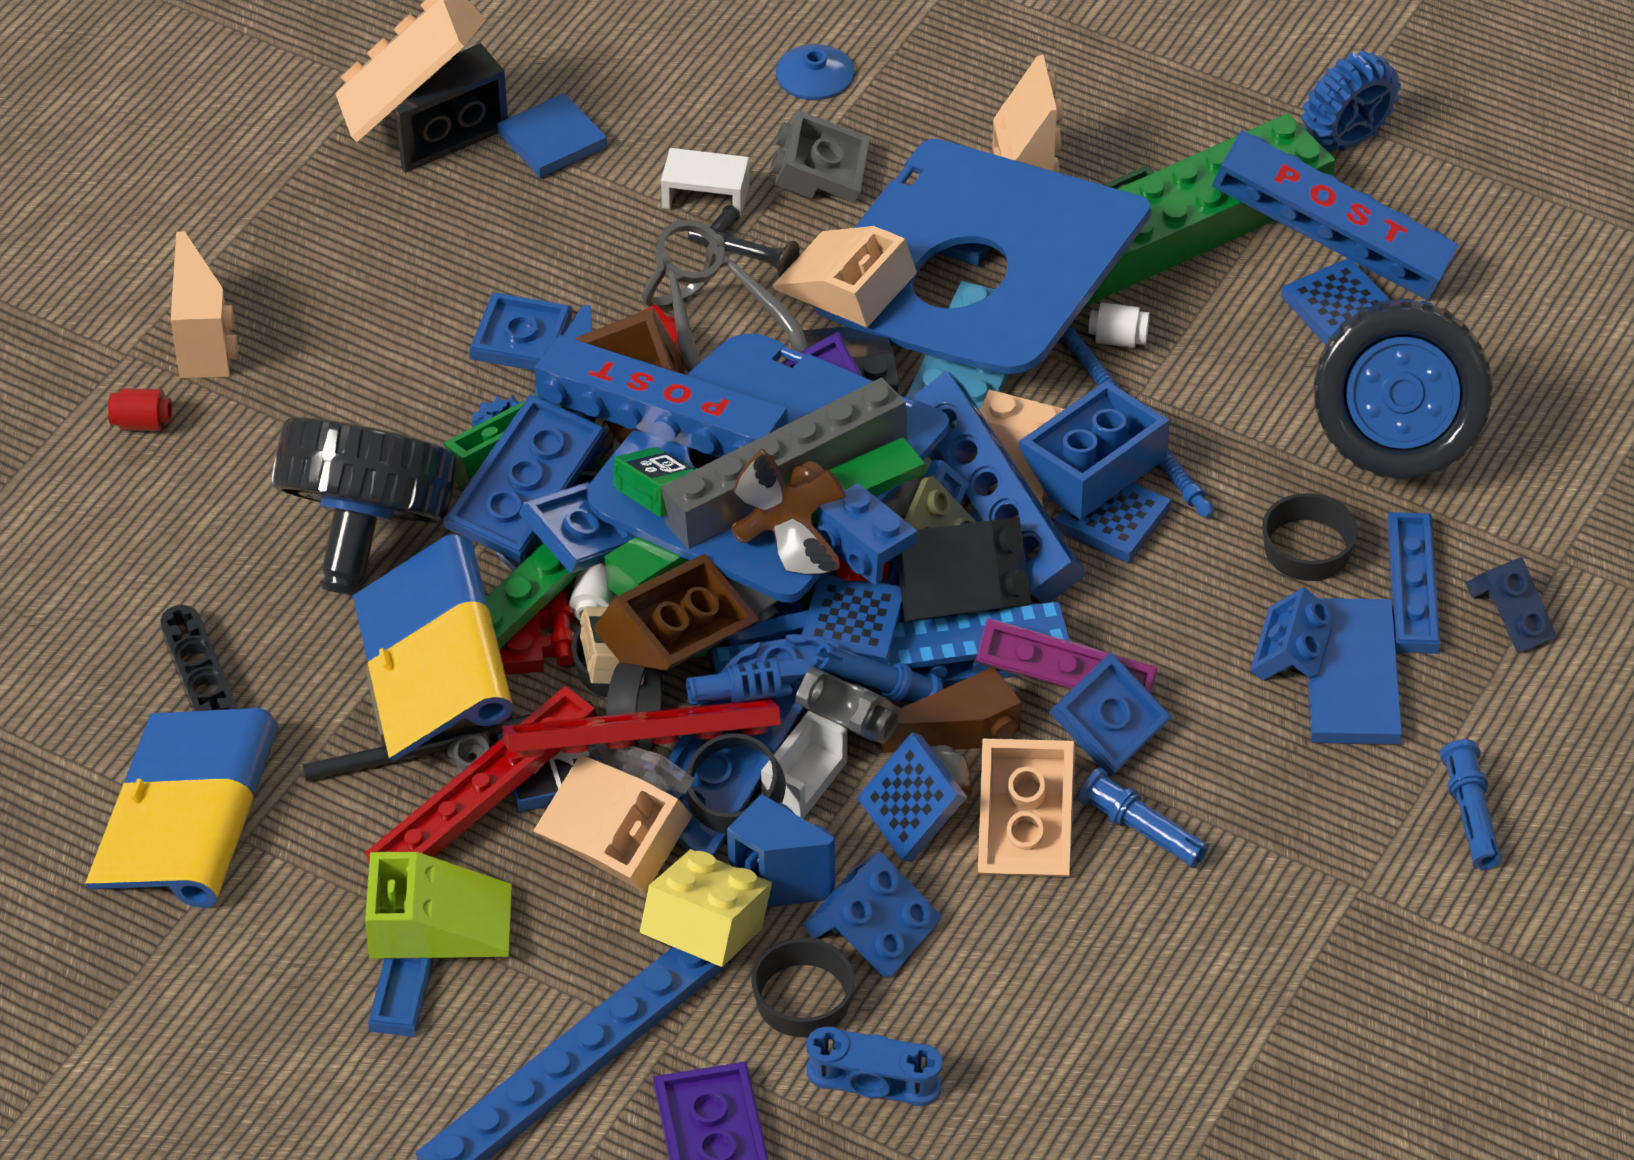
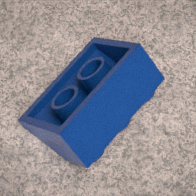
M1104 381L1019 441V448L1048 498L1077 518L1083 519L1167 458L1170 420L1110 382Z

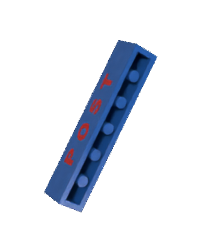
M1243 130L1237 136L1212 184V187L1427 301L1430 299L1459 245L1449 240L1444 234L1430 230L1413 221L1408 215L1394 211L1377 202L1372 196L1358 192L1341 183L1336 177L1322 173L1305 164L1300 158L1286 154L1269 145L1261 137L1250 135Z
M562 335L555 339L534 367L538 397L543 400L717 457L725 456L788 424L786 407Z

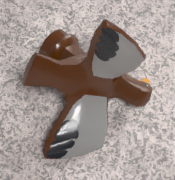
M760 449L741 471L733 488V491L745 503L756 506L748 516L736 521L732 525L733 535L740 543L751 541L765 530H772L776 538L777 553L785 570L788 572L806 575L824 574L839 570L840 562L838 556L811 524V514L820 505L846 497L839 480L829 469L825 471L817 463L806 461L801 466L793 469L790 483L785 484L773 457L765 449Z

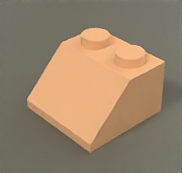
M989 390L980 411L1042 504L1046 493L1019 448V441L1064 409ZM974 452L968 458L967 464L975 459L977 452ZM998 483L991 486L989 490L995 491Z

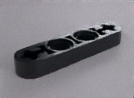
M176 605L167 609L160 619L163 640L192 711H210L217 708L219 710L238 709L199 613L196 609L187 605ZM183 624L188 629L189 636L183 639L177 626ZM192 652H200L205 655V658L198 663H187L182 660L185 655ZM211 683L218 686L215 692L208 695L195 692V689L202 684Z

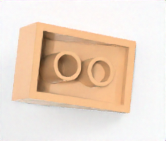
M185 231L176 232L171 326L179 378L230 377V360L238 359L237 335H229V330L234 329L233 306L225 305L222 286Z
M983 739L978 874L1070 877L1075 777L1074 741Z

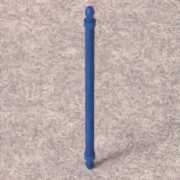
M1070 325L1061 339L1091 378H1093L1098 386L1104 381H1108L1121 389L1072 325ZM1168 449L1167 458L1159 463V465L1181 493H1183L1182 497L1191 507H1196V512L1199 516L1210 519L1214 515L1213 505L1210 501H1206L1205 491L1199 484H1195Z

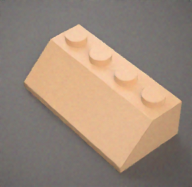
M424 0L420 5L424 11L417 18L411 13L407 15L393 29L398 34L390 42L383 37L367 52L371 58L367 63L362 66L357 61L341 76L345 83L335 94L350 135L356 142L458 53L486 21L468 0Z

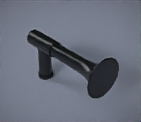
M726 205L722 213L710 226L717 235L720 234L725 242L724 252L729 251L770 264L778 270L780 278L800 256L799 244L794 240L790 241L784 248H772L725 233L732 223L740 217L737 208L732 205ZM688 233V240L690 242L708 247L709 242L706 238L698 233Z

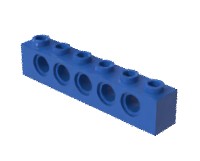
M947 370L913 395L910 400L915 402L918 400L946 413L949 418V425L957 420L955 427L946 434L931 453L936 460H943L970 483L963 500L966 502L970 499L976 510L971 513L973 519L976 522L1013 518L1019 515L1024 540L1027 574L1030 583V596L1033 595L1043 604L1050 603L1087 575L964 384ZM974 452H977L975 459L967 464L968 458ZM998 483L996 490L987 496L990 487ZM1040 547L1036 557L1028 561L1030 553L1035 548Z

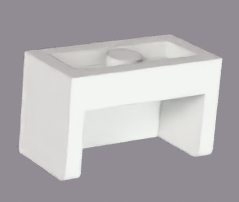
M670 148L661 178L662 208L670 209L675 190L682 189L732 195L733 206L737 208L740 217H742L749 190V157Z
M811 711L806 713L774 754V757L783 769L786 781L785 796L782 803L787 805L794 814L802 819L805 818L847 763V729ZM770 760L761 770L762 794L764 796L772 781L773 773Z

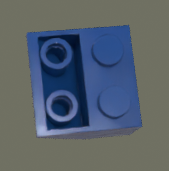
M761 794L727 828L728 865L749 869L758 877L772 882L767 907L824 901L835 889V838L825 828L819 825H812L794 814L787 805L776 803Z

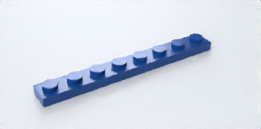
M675 947L670 948L416 1151L417 1160H489L723 971L725 965L721 967Z

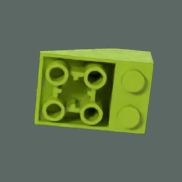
M370 852L365 916L369 959L509 957L512 884L419 852Z

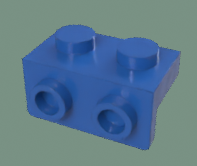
M857 483L845 490V498L818 507L817 531L831 546L833 551L849 564L854 572L861 574L875 585L883 579V566L885 562L917 544L918 531Z

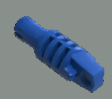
M784 657L769 658L767 661L757 660L754 663L744 662L742 665L732 664L725 669V672L687 678L686 688L689 703L691 706L721 700H730L731 703H743L792 695L793 690L800 688L807 671L811 668L810 660L785 661Z

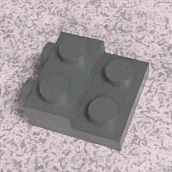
M796 110L789 124L786 122L781 124L776 136L775 144L781 146L782 149L776 151L770 166V172L777 174L775 185L811 199L816 190L820 189L855 202L861 192L870 137Z

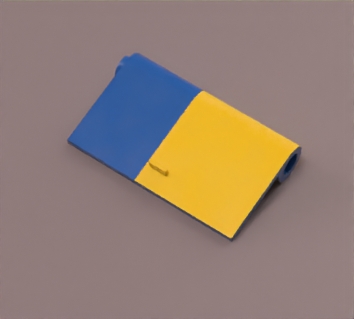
M459 535L444 536L353 595L385 743L391 760L395 762L465 717L477 725L491 726L497 725L511 716L513 712L511 695L474 546L469 538Z
M258 707L250 709L150 713L85 882L88 889L169 886L174 895L187 905L207 908L216 904L278 733L279 726L272 715L265 709Z

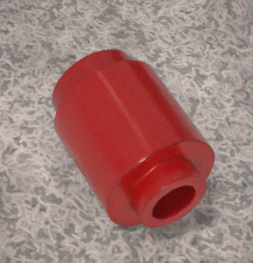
M122 388L120 392H111L108 400L109 423L111 426H119L120 430L162 431L164 424L170 423L172 419L171 398H165L163 389Z

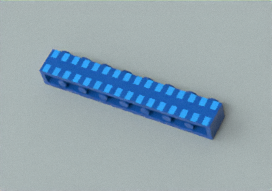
M1059 602L1031 604L1029 606L1000 610L992 609L985 612L956 616L948 615L941 618L898 623L887 665L890 666L900 662L909 665L911 671L922 675L928 673L936 674L942 679L943 687L952 686L991 667L975 663L985 622L988 618L1069 642L1070 640ZM773 639V640H770V641L760 642V644H764V643L771 642V641H775V640H781V639ZM755 643L736 646L729 645L727 647L711 649L712 674L721 673L732 658ZM996 669V671L1000 674L1002 678L1020 676L1017 674ZM828 673L849 684L854 683L878 695H883L881 690Z

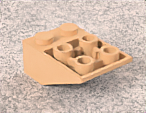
M1038 55L994 117L992 149L994 155L1060 173L1058 158L1055 157V152H1061V135L1059 128H1056V123L1063 121V108L1061 99L1054 98V95H1056L1054 71H1047L1044 55Z
M875 226L822 231L773 284V288L867 328L914 277L917 271L906 239Z
M580 754L533 831L646 893L649 885L654 881L693 815L679 799L640 778Z

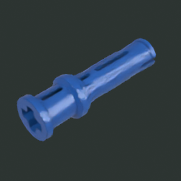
M826 642L822 643L815 652L816 656L823 657L825 660L814 659V667L881 690L886 699L893 702L903 700L914 703L943 689L940 676L932 673L926 675L911 671L909 665L898 662L889 666L832 646Z
M1456 740L1448 743L1440 750L1441 762L1447 767L1450 777L1447 785L1448 791L1459 804L1474 868H1480L1482 871L1494 869L1501 864L1502 856L1497 845L1492 819L1486 802L1485 793L1489 783L1486 774L1480 770L1478 759L1481 751L1478 743L1473 740Z
M1102 768L1094 770L1086 779L1079 792V802L1085 806L1092 804L1109 815V821L1116 826L1126 824L1135 829L1147 839L1178 857L1189 867L1194 869L1197 867L1198 862L1201 863L1208 851L1209 844L1148 807L1141 801V796H1139L1136 790L1133 788L1125 789L1107 778L1108 772Z

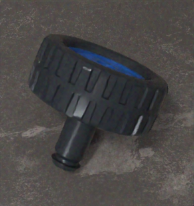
M1400 298L1399 301H1380L1377 305L1366 306L1358 310L1357 314L1351 318L1348 317L1327 340L1318 360L1314 378L1316 412L1329 442H1332L1342 457L1348 458L1357 468L1368 470L1373 475L1382 478L1385 476L1394 477L1395 480L1427 477L1428 474L1436 471L1441 472L1447 469L1452 462L1459 461L1466 455L1468 448L1474 446L1479 439L1483 427L1486 426L1492 404L1490 366L1476 336L1462 320L1456 318L1448 310L1438 308L1430 302H1417L1411 299Z
M295 417L287 419L282 426L276 450L272 484L278 491L321 503V508L334 511L322 567L325 575L324 581H320L322 589L351 596L362 590L358 587L366 575L377 520L391 522L392 518L425 523L442 522L448 512L458 458L453 451L438 444L391 431L319 418Z

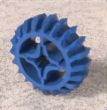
M1362 50L1358 54L1351 52L1345 60L1339 58L1333 68H1326V74L1321 79H1317L1315 88L1307 93L1310 99L1303 104L1302 108L1305 112L1301 117L1305 124L1304 129L1329 152L1336 149L1345 151L1348 146H1356L1358 143L1366 141L1372 134L1376 135V130L1381 125L1386 124L1385 119L1387 116L1394 113L1393 104L1399 100L1398 91L1402 86L1398 81L1399 75L1384 58L1377 56L1373 52L1368 53Z

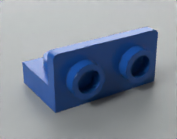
M1305 587L1271 605L1266 615L1250 671L1262 681L1278 672L1287 671L1292 665L1309 678L1317 675L1335 616L1334 610Z

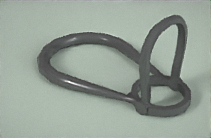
M692 220L675 221L665 227L656 245V263L658 267L646 284L642 299L649 307L656 304L661 308L673 304L678 347L685 369L689 373L701 361L695 346L683 300L703 288L716 275L719 269L725 266L733 272L784 329L793 350L801 352L809 348L803 328L791 312L724 253L725 242L720 234L717 235L710 227ZM689 231L698 233L708 240L706 261L701 272L684 271L671 263V259L664 248L665 241L669 236L676 232ZM667 273L670 279L671 294L653 298L655 290ZM678 282H686L691 284L680 290Z

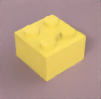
M690 849L649 885L639 933L722 967L762 930L772 882L758 877L749 869L736 868L716 860L713 855L707 852Z

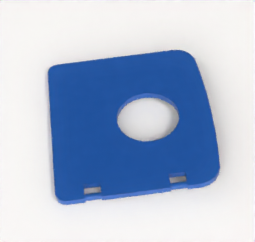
M929 139L917 147L906 161L905 167L894 181L891 180L854 228L875 226L905 238L917 273L928 259L946 248L966 243H978L994 247L1008 261L1007 272L1001 284L990 295L971 305L958 308H940L923 302L915 294L914 281L916 273L867 328L816 306H811L818 315L848 328L887 337L890 343L913 351L1005 374L1026 372L1038 366L1048 356L1152 215L1149 201L1143 196L945 140ZM912 173L919 174V177L912 186L904 184Z
M741 334L729 338L686 375L786 407L788 424L873 382L808 353L802 354L786 347V344L760 334ZM781 357H785L797 364L791 368L777 361ZM901 396L906 401V410H908V439L906 441L918 456L924 460L948 433L949 418L946 413L935 407ZM634 429L605 463L588 487V505L592 513L602 521L688 560L706 554L723 576L778 601L794 602L799 600L822 576V574L805 575L786 571L777 553L776 538L772 530H765L751 541L740 543L730 528L688 549L665 524V517L655 515L619 492L613 486V458L615 456L658 447L674 458L696 469L689 458L690 447L672 441H665L659 437ZM900 486L875 497L885 504ZM817 523L812 524L817 530Z

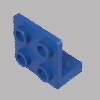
M878 851L856 865L802 926L814 939L829 930L834 934L840 932L884 978H888L898 970L941 920V914Z

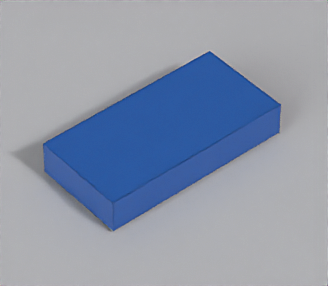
M433 958L384 959L368 1021L369 1032L416 1036L433 967Z

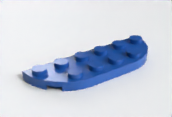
M786 635V639L764 644L757 642L747 647L732 658L721 673L725 672V669L732 664L742 665L744 662L754 663L757 660L767 661L769 658L784 657L785 661L809 659L811 667H814V659L825 660V658L815 655L817 648L822 643L826 642L840 648V645L816 636ZM799 689L793 690L792 695L775 699L773 697L769 698L779 706L780 725L768 726V732L763 734L748 735L761 741L773 755L790 735L806 709L795 703L796 694ZM721 700L700 704V706L726 704L731 702L730 700ZM741 729L723 731L724 735L742 734ZM696 734L681 735L665 767L663 791L679 799L693 815L678 839L682 847L686 851L690 849L703 851L716 857L728 835L709 829L694 816L688 804L686 787L687 769L691 758L703 744L711 739H698ZM730 747L720 750L709 756L697 769L692 781L693 791L701 803L714 811L722 813L744 811L761 783V770L770 759L760 751L748 747Z

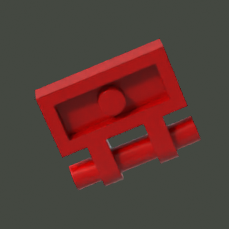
M561 590L550 601L548 606L543 607L499 649L505 675L544 671L543 658L556 657L557 664L563 667L574 663L571 646L575 633L571 631L570 626L574 619L573 609L569 606L566 591ZM553 627L551 636L541 637L540 628Z

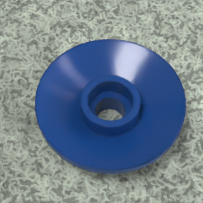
M808 44L793 48L780 58L776 67V78L782 89L792 96L805 100H825L843 93L851 85L854 78V67L850 58L839 49L822 44Z

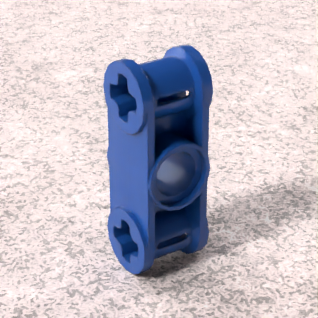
M834 1027L818 1028L810 1033L807 1038L806 1051L809 1056L807 1077L817 1087L856 1093L867 1098L894 1100L914 1106L932 1104L941 1094L939 1074L942 1070V1057L939 1051L930 1045L893 1040L881 1035L855 1033ZM829 1040L833 1041V1050H829ZM922 1057L926 1058V1067H921ZM823 1065L826 1066V1076L822 1074ZM915 1083H920L919 1093L915 1092Z

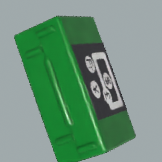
M652 447L615 456L613 458V486L619 492L655 515L664 517L668 514L662 495V486L696 469L674 458L660 448Z

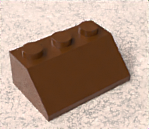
M703 554L614 597L593 627V630L620 662L668 670L755 626L760 619L707 555Z

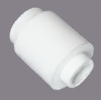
M1101 302L1099 310H1091L1088 334L1096 335V344L1135 348L1136 344L1146 345L1150 312H1142L1140 307Z
M605 562L583 569L576 577L569 606L573 609L574 616L580 621L585 606L608 607L614 597L617 596L607 588Z

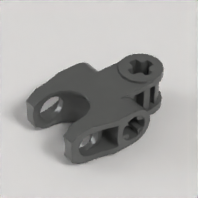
M813 666L807 671L795 699L796 704L834 721V723L845 727L859 736L881 744L886 743L892 736L901 712L900 707L892 704L893 701L857 684H849Z

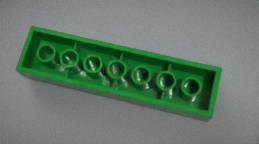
M1289 113L1247 131L1250 135L1261 137L1269 145L1286 154L1300 158L1305 164L1322 173L1334 176L1335 159ZM1237 136L1118 189L1146 198L1150 203L1152 215L1084 307L1275 221L1273 218L1212 187L1219 168Z

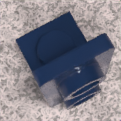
M1522 557L1488 570L1465 582L1472 598L1488 593L1490 600H1494L1517 652H1523L1556 637V632Z

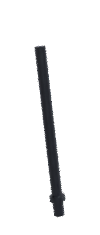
M531 714L506 719L497 725H478L438 734L395 762L447 751L448 746L452 742L458 741L461 737L468 734L484 733L490 738V741L497 740V735L503 734L502 726L519 725ZM382 746L302 765L307 782L389 764L394 761L389 758L387 747Z

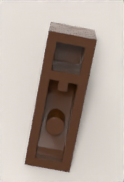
M991 667L901 708L900 718L892 736L884 744L878 742V747L882 753L896 752L911 733L922 735L930 747L945 745L953 749L982 748L983 739H1008L1014 733L1020 731L1022 702L996 669Z

